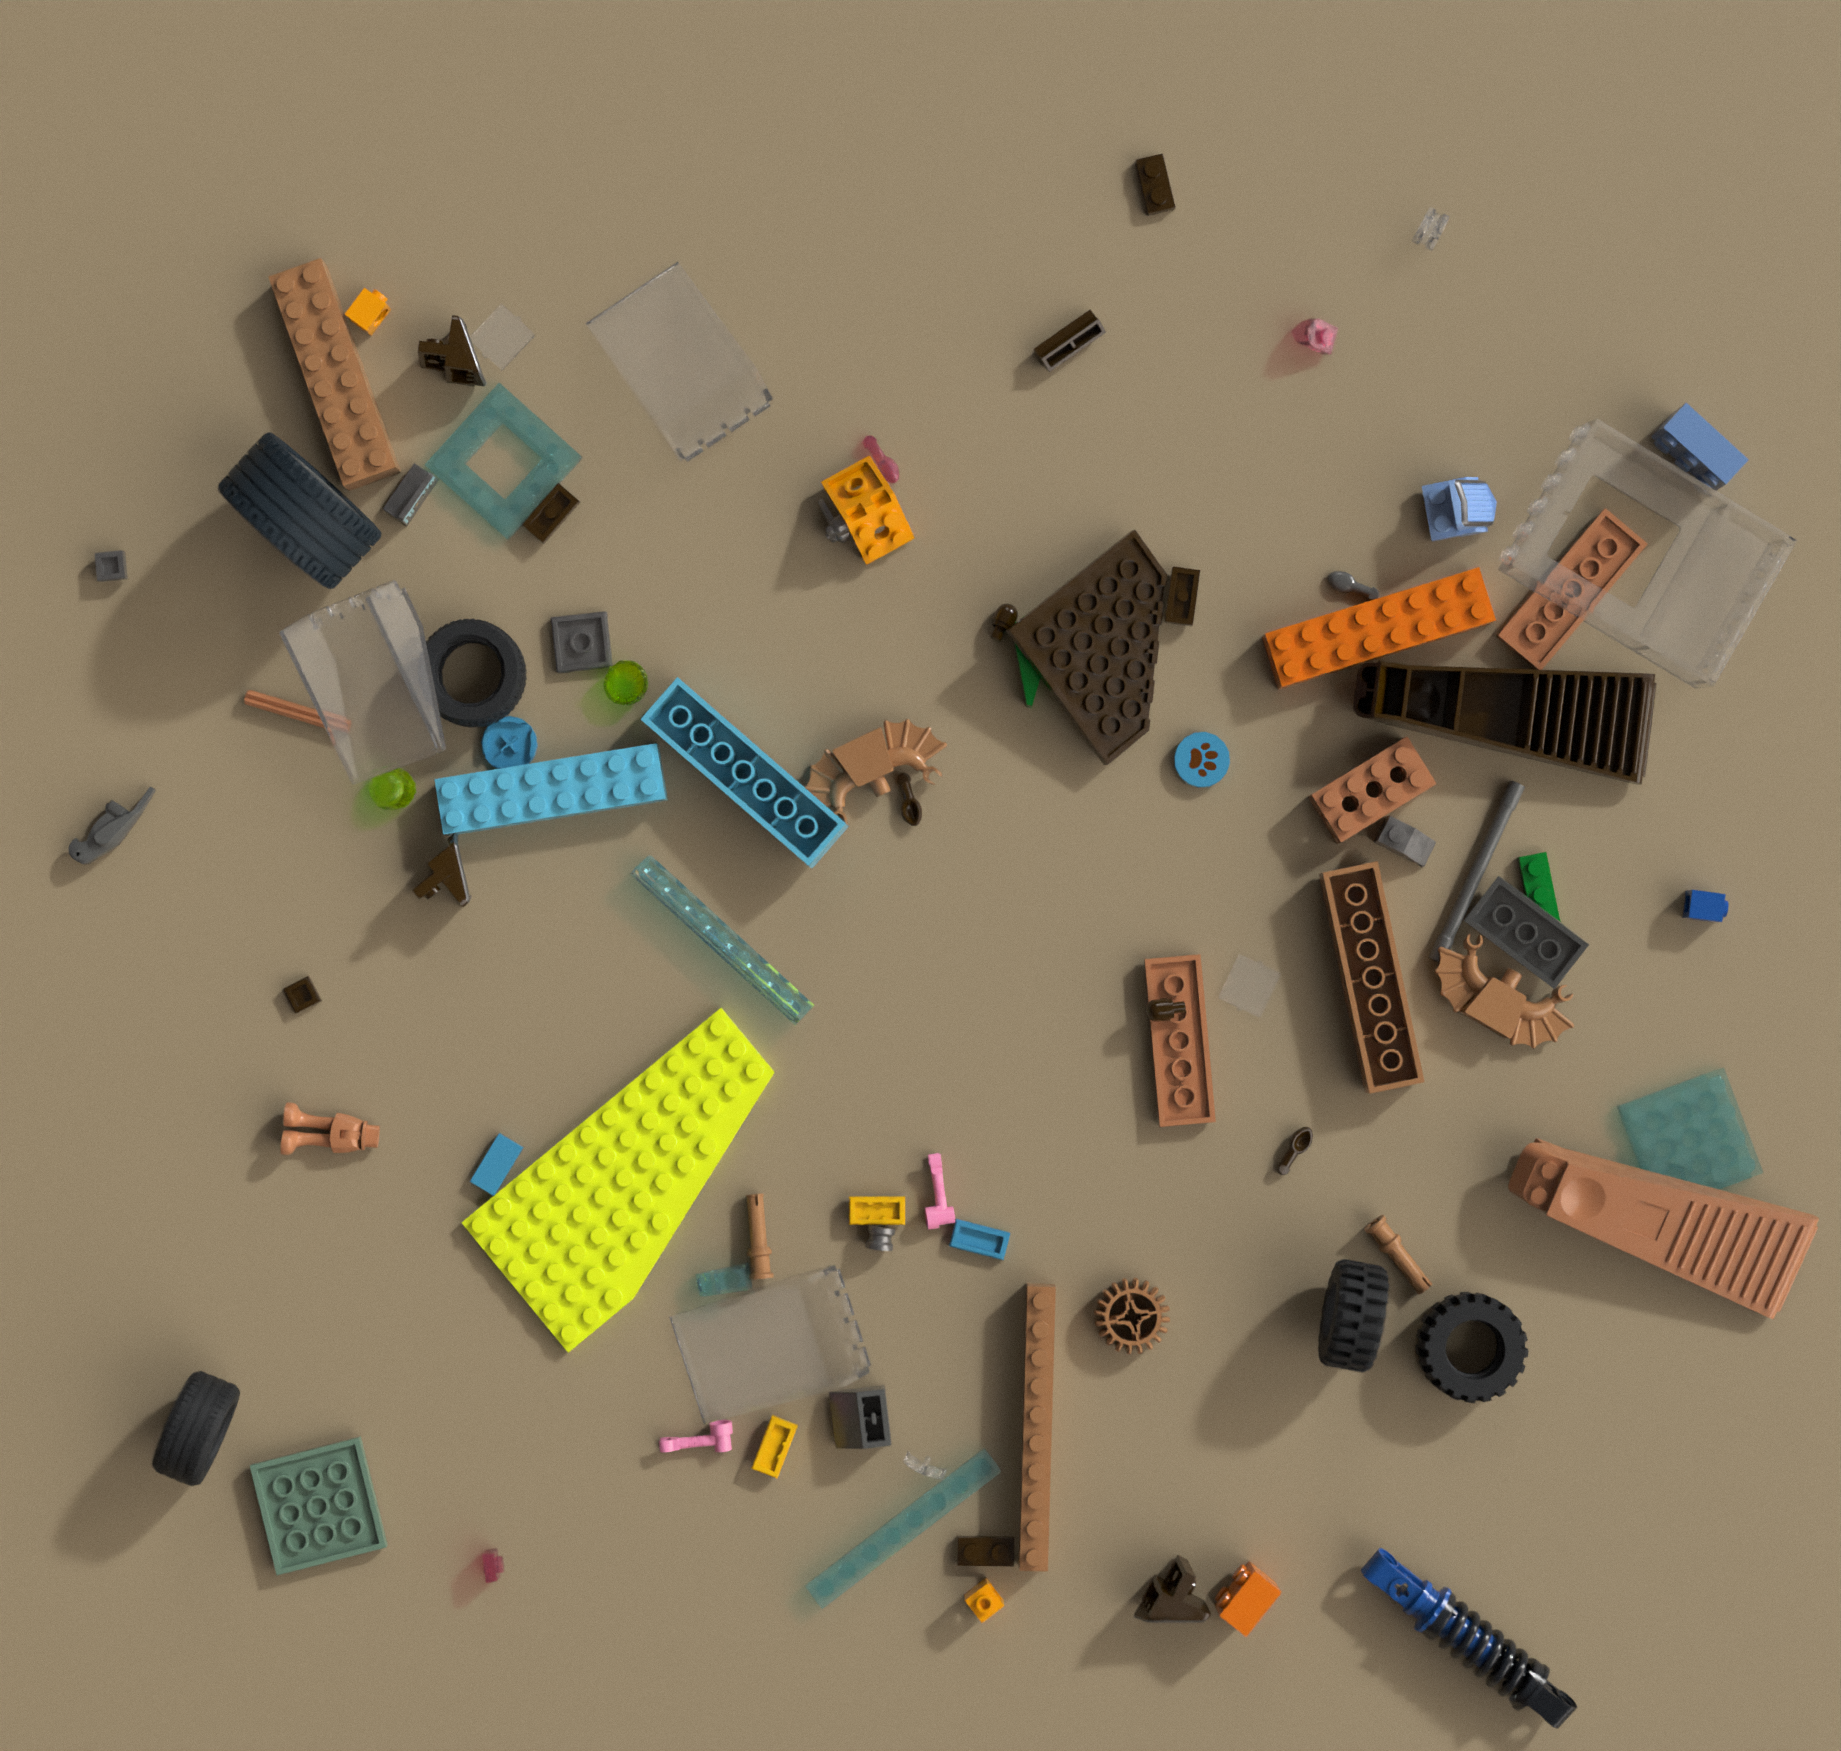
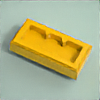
M849 1196V1225H905V1196Z
M772 1415L751 1469L777 1479L798 1424Z

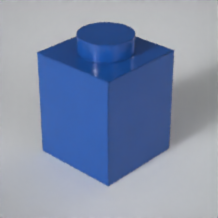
M1686 890L1682 918L1722 922L1723 917H1726L1728 913V901H1725L1726 894Z

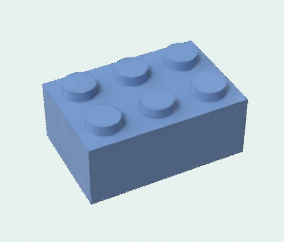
M1687 403L1674 411L1651 436L1655 440V446L1661 452L1669 453L1676 459L1675 464L1682 471H1689L1697 478L1695 481L1703 490H1710L1712 493L1726 485L1749 460Z

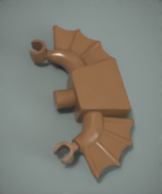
M909 719L900 723H892L885 720L883 722L885 734L882 727H879L832 750L834 755L828 749H825L821 760L810 766L811 777L808 784L804 787L825 806L834 807V813L838 817L844 818V822L848 825L847 817L843 813V807H845L846 794L855 786L859 788L869 783L877 798L891 791L884 775L894 771V767L902 765L911 766L917 772L920 770L923 773V779L929 784L935 785V783L929 780L930 773L935 771L941 777L942 773L935 767H928L925 763L944 749L947 743L936 739L930 727H917Z
M1470 934L1466 936L1463 946L1468 951L1467 955H1462L1444 947L1438 948L1440 962L1437 969H1435V973L1438 974L1441 980L1440 994L1450 1001L1453 1012L1457 1013L1459 1011L1503 1038L1511 1039V1046L1526 1044L1533 1049L1544 1041L1557 1042V1038L1563 1031L1574 1028V1024L1555 1009L1556 1003H1563L1572 999L1573 993L1568 994L1564 998L1561 996L1562 988H1565L1567 985H1561L1553 989L1552 997L1550 998L1546 997L1536 1003L1526 1000L1524 994L1515 990L1522 978L1520 973L1507 968L1500 981L1494 977H1485L1480 972L1477 965L1478 956H1476V950L1483 944V937L1481 935L1477 937V945L1470 943Z

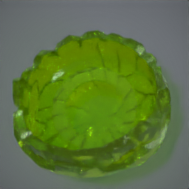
M620 660L611 666L605 675L603 683L605 694L615 704H635L647 692V673L635 661Z
M384 767L373 776L368 788L369 795L377 807L392 811L405 808L414 799L416 782H414L407 771L400 767Z

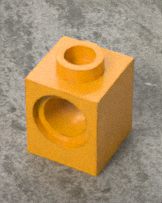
M364 287L346 311L345 316L372 336L391 309L386 304L388 299L376 289L371 293Z
M987 1577L964 1594L965 1602L981 1623L1004 1607V1599Z

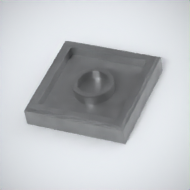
M606 611L551 617L557 673L613 667Z

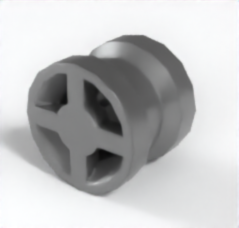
M868 1225L867 1231L870 1235L866 1241L865 1248L892 1251L891 1237L895 1235V1228Z

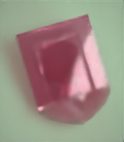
M1309 318L1298 323L1291 330V333L1299 344L1323 355H1331L1338 328L1319 318Z

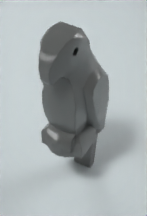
M149 787L131 812L113 800L107 803L105 808L106 814L94 824L87 841L79 842V839L75 838L70 843L68 850L71 858L87 865L118 847L144 812L156 789Z

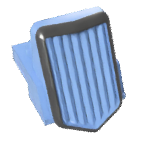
M1463 477L1422 486L1432 542L1488 532L1487 527L1494 523L1497 501L1487 483L1479 480L1478 477Z

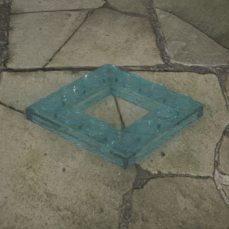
M498 383L425 463V466L509 540L558 483L560 484L582 460V456L501 383ZM502 423L542 458L506 499L500 496L466 465Z

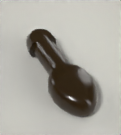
M900 773L897 776V784L900 785L903 796L901 813L908 824L917 826L922 819V807L918 800L914 798L910 776L907 773Z
M1302 1127L1292 1134L1289 1140V1149L1282 1160L1276 1165L1278 1174H1288L1289 1168L1298 1154L1304 1153L1311 1146L1313 1133L1309 1127Z

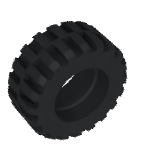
M1342 1259L1335 1263L1325 1292L1318 1336V1357L1325 1366L1363 1373L1370 1370L1374 1365L1384 1331L1388 1304L1389 1277L1387 1271L1382 1266Z
M1460 1292V1295L1456 1296L1451 1294L1444 1297L1445 1300L1443 1302H1436L1431 1306L1433 1310L1428 1315L1425 1314L1421 1320L1423 1325L1421 1329H1417L1416 1337L1418 1338V1344L1415 1345L1416 1354L1419 1356L1418 1363L1421 1370L1424 1371L1426 1378L1435 1387L1456 1400H1464L1466 1403H1475V1401L1480 1400L1484 1403L1491 1401L1493 1396L1501 1397L1506 1394L1505 1389L1508 1386H1515L1518 1382L1516 1380L1519 1372L1523 1374L1526 1367L1523 1361L1524 1358H1528V1349L1525 1347V1342L1528 1339L1526 1332L1521 1328V1321L1512 1313L1509 1307L1493 1297L1478 1292ZM1466 1321H1479L1486 1324L1493 1331L1497 1340V1349L1492 1362L1485 1369L1477 1373H1464L1457 1370L1449 1362L1446 1355V1343L1450 1333L1459 1324Z

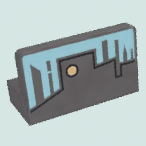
M414 463L383 510L408 526L439 480L432 473H428Z

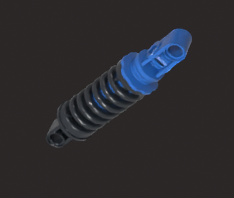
M1379 1548L1361 1568L1362 1574L1369 1582L1378 1586L1392 1599L1401 1604L1403 1612L1417 1619L1414 1625L1416 1631L1421 1632L1429 1640H1433L1437 1636L1441 1637L1438 1643L1439 1647L1446 1649L1451 1645V1657L1457 1659L1463 1655L1462 1665L1465 1668H1470L1475 1664L1474 1675L1477 1678L1483 1677L1490 1671L1486 1679L1487 1686L1494 1687L1502 1680L1498 1688V1694L1501 1697L1507 1696L1513 1690L1509 1700L1515 1710H1522L1528 1705L1542 1716L1549 1725L1559 1729L1577 1709L1575 1701L1568 1694L1559 1690L1547 1680L1550 1668L1547 1665L1542 1664L1535 1658H1528V1654L1524 1649H1516L1515 1642L1511 1639H1504L1502 1631L1492 1630V1625L1489 1621H1480L1479 1613L1472 1610L1468 1611L1469 1608L1463 1601L1456 1602V1596L1448 1587H1443L1437 1591L1432 1587L1431 1582L1419 1579L1409 1569L1399 1563L1388 1551Z

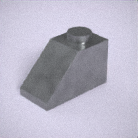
M1392 816L1385 818L1373 842L1422 867L1425 866L1436 844L1434 840L1416 828Z

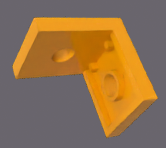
M870 455L821 481L824 490L843 518L866 565L915 539L893 490ZM861 486L859 489L853 490L855 487ZM885 526L882 532L875 534L877 528Z

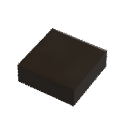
M310 976L283 988L295 1014L322 1001Z

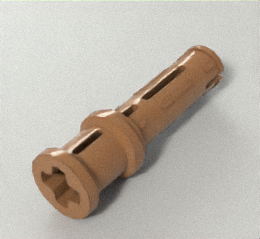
M764 1193L746 1195L751 1246L747 1251L751 1264L749 1280L774 1278V1274L770 1271L769 1259L772 1249L767 1247Z
M1384 1215L1375 1218L1364 1228V1231L1372 1235L1379 1244L1378 1249L1381 1252L1388 1254L1410 1282L1416 1293L1419 1295L1425 1292L1432 1285V1282L1401 1244V1236L1392 1231L1386 1223L1387 1218Z

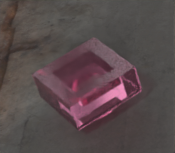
M497 1548L488 1549L482 1554L486 1583L498 1581L501 1577L500 1573H504L503 1556H498Z

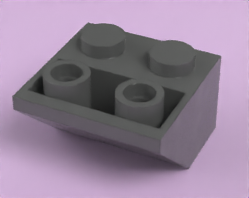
M885 1385L829 1392L836 1448L867 1449L891 1446L892 1439Z

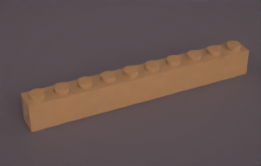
M1026 1283L1019 1532L1020 1571L1048 1572L1055 1284Z

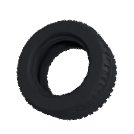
M479 619L452 621L450 624L447 623L443 627L438 628L437 631H434L433 635L429 636L428 641H425L424 646L421 648V653H419V659L417 660L418 666H416L419 691H421V695L428 706L440 717L451 723L464 727L492 725L494 722L497 723L502 718H505L506 715L508 716L522 698L521 695L524 693V687L526 686L525 680H527L524 656L515 641L505 631L492 623ZM479 643L495 651L501 663V678L497 689L490 697L478 703L465 704L454 700L448 694L443 684L442 670L446 659L455 649L465 644Z
M203 1371L193 1372L189 1376L169 1414L153 1456L152 1466L157 1473L171 1479L175 1478L176 1481L184 1482L189 1486H196L202 1483L221 1447L240 1397V1390L235 1384L227 1383L226 1380L218 1379L216 1376L208 1375V1373Z

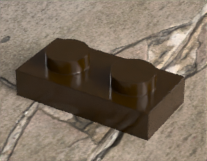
M1163 153L1136 159L1135 164L1147 215L1175 210Z
M558 483L522 526L545 544L580 504V501Z
M1172 567L1164 623L1193 626L1200 570Z
M958 1536V1566L1014 1567V1536Z

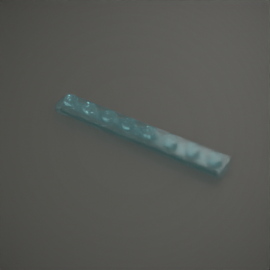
M651 855L647 856L631 872V875L795 1026L812 1009L814 1004L654 857Z
M983 1448L808 1582L805 1587L822 1609L1001 1473L1002 1470L987 1450Z

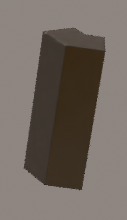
M1090 309L1035 347L1033 353L1042 366L1050 372L1105 334L1106 331L1100 320Z

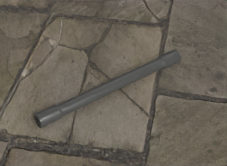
M1511 780L1509 781L1500 801L1498 811L1444 928L1436 939L1428 957L1429 959L1439 963L1440 954L1438 948L1444 947L1451 950L1455 935L1508 820L1525 789L1523 785Z

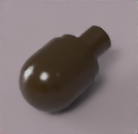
M1006 603L1000 605L992 619V626L995 627L991 634L993 640L1001 642L1004 633H1007L1006 630L1015 624L1018 618V611L1015 606Z
M1167 998L1154 999L1146 1006L1148 1018L1156 1022L1170 1020L1174 1018V1014L1186 1012L1184 1001L1173 1003L1172 999Z

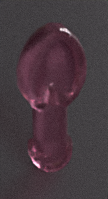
M866 436L863 440L864 447L868 448L876 460V466L887 482L896 483L900 475L896 462L884 454L877 443L878 440L874 436Z

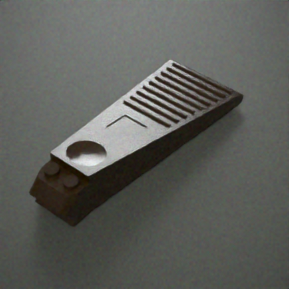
M1378 661L1364 663L1359 668L1353 709L1357 716L1379 723H1386L1385 725L1642 785V779L1646 774L1657 683H1655L1656 674L1420 666Z

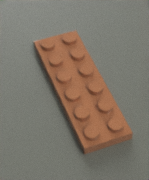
M1604 508L1496 637L1535 670H1542L1648 543Z
M1201 954L1144 959L1148 1003L1154 999L1167 998L1172 999L1173 1003L1184 1001L1186 1012L1176 1013L1174 1018L1159 1022L1150 1020L1159 1127L1216 1122Z

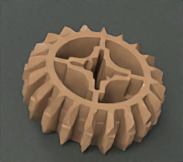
M1123 1278L1122 1288L1119 1289L1118 1285L1113 1282L1111 1285L1115 1292L1111 1294L1107 1289L1103 1290V1294L1108 1297L1107 1301L1100 1298L1097 1299V1303L1104 1306L1103 1310H1094L1095 1315L1103 1316V1319L1095 1321V1325L1099 1327L1105 1326V1328L1099 1331L1100 1337L1107 1334L1110 1335L1106 1340L1108 1346L1116 1340L1115 1350L1118 1352L1122 1349L1123 1344L1126 1345L1127 1354H1131L1132 1346H1136L1138 1354H1141L1143 1352L1141 1344L1144 1343L1151 1350L1153 1346L1149 1340L1154 1338L1156 1342L1160 1343L1162 1339L1156 1333L1158 1331L1167 1333L1168 1331L1166 1327L1161 1326V1322H1170V1317L1162 1316V1313L1168 1312L1170 1308L1168 1305H1159L1166 1298L1164 1295L1154 1297L1159 1290L1156 1286L1147 1291L1149 1287V1281L1147 1280L1143 1282L1141 1287H1138V1278H1133L1132 1286H1128L1127 1279ZM1132 1293L1147 1297L1154 1307H1137L1134 1304ZM1124 1296L1123 1310L1113 1316H1109L1113 1303L1119 1297ZM1129 1302L1135 1313H1140L1139 1318L1136 1317L1137 1321L1134 1322L1135 1330L1128 1318L1124 1319L1125 1314H1128L1127 1311L1130 1310ZM1155 1315L1152 1327L1141 1336V1322ZM1111 1325H1128L1132 1338L1118 1335L1111 1328Z

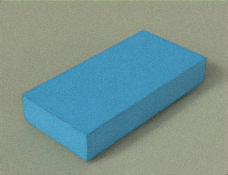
M499 1133L470 1182L494 1196L524 1147Z
M956 1218L949 1246L1004 1260L1010 1232Z

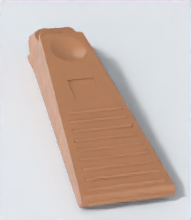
M1536 1138L1534 1143L1528 1144L1523 1149L1508 1184V1189L1511 1193L1529 1205L1545 1211L1547 1216L1771 1319H1774L1776 1313L1781 1311L1818 1229L1816 1225L1819 1218L1809 1213L1565 1149L1539 1138Z

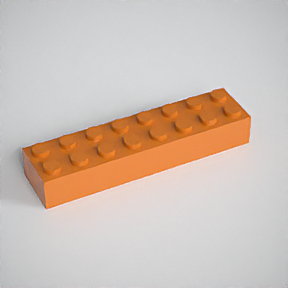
M1477 567L1265 633L1262 636V640L1279 690L1483 627L1496 621L1480 568Z

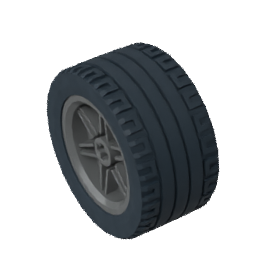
M271 432L265 433L257 441L258 444L255 443L247 452L249 455L245 454L238 461V465L236 464L228 472V475L218 484V491L248 523L295 565L325 588L333 589L342 581V577L345 578L352 570V567H355L360 562L361 556L364 557L371 550L370 545L374 546L381 538V531L354 503L295 450Z

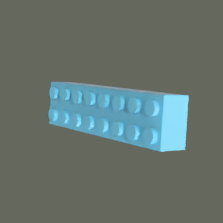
M678 677L641 718L647 726L810 868H813L849 827Z
M657 743L434 779L443 835L451 836L453 833L457 835L668 801L660 748Z

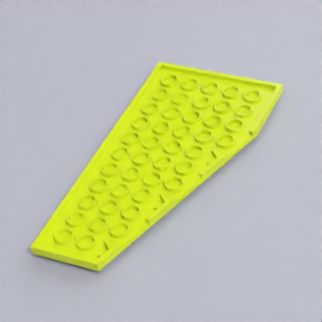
M722 1008L717 1010L462 1222L468 1232L568 1353L634 1299L775 1073Z

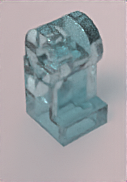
M748 1262L695 1274L699 1297L747 1291L752 1288V1282L749 1280Z

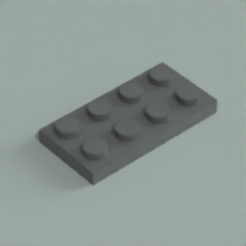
M1500 876L1496 878L1464 920L1553 989H1556L1590 945Z

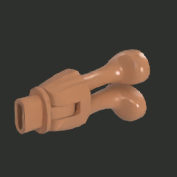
M287 1102L285 1105L283 1117L285 1127L319 1128L330 1130V1134L304 1133L285 1129L281 1138L280 1151L282 1155H290L297 1147L306 1145L329 1147L333 1153L365 1150L366 1147L378 1148L380 1126L368 1125V1121L363 1123L358 1118L337 1113L335 1117L313 1116L300 1111L295 1103Z

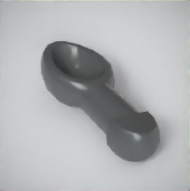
M1334 571L1328 575L1327 580L1330 586L1338 592H1354L1367 598L1368 601L1379 598L1380 594L1376 588H1370L1356 582L1354 577L1347 572Z

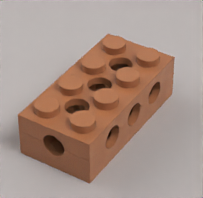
M1406 736L1309 795L1308 798L1336 844L1437 783ZM1393 768L1401 773L1402 778L1399 783L1393 782L1390 778V771ZM1368 783L1376 785L1378 789V794L1375 798L1370 797L1366 793ZM1345 797L1350 798L1354 802L1352 812H1347L1342 807V801Z

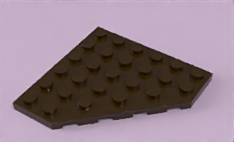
M1136 530L1126 534L1006 630L1104 765L1111 763L1145 735L1150 728L1149 711L1150 703L1153 702L1155 685L1153 677L1155 664H1157L1160 642L1158 641L1159 625H1162L1164 607L1162 599L1164 586H1166L1167 573Z

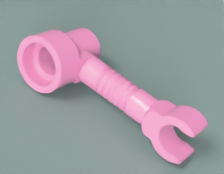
M939 1153L928 1155L936 1205L924 1208L928 1230L937 1229L939 1225L955 1223L953 1206L947 1207L942 1161Z
M717 1420L710 1422V1435L660 1438V1452L665 1453L700 1446H714L715 1452L732 1450L730 1434L733 1433L732 1421Z

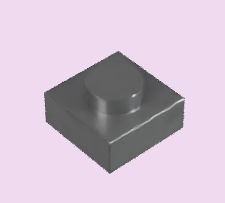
M125 551L95 553L97 581L107 582L128 579Z

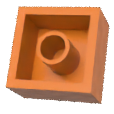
M1250 1561L1246 1566L1242 1564L1237 1568L1232 1576L1235 1580L1228 1588L1224 1586L1215 1597L1217 1601L1215 1607L1219 1616L1245 1637L1249 1635L1282 1593L1276 1582Z

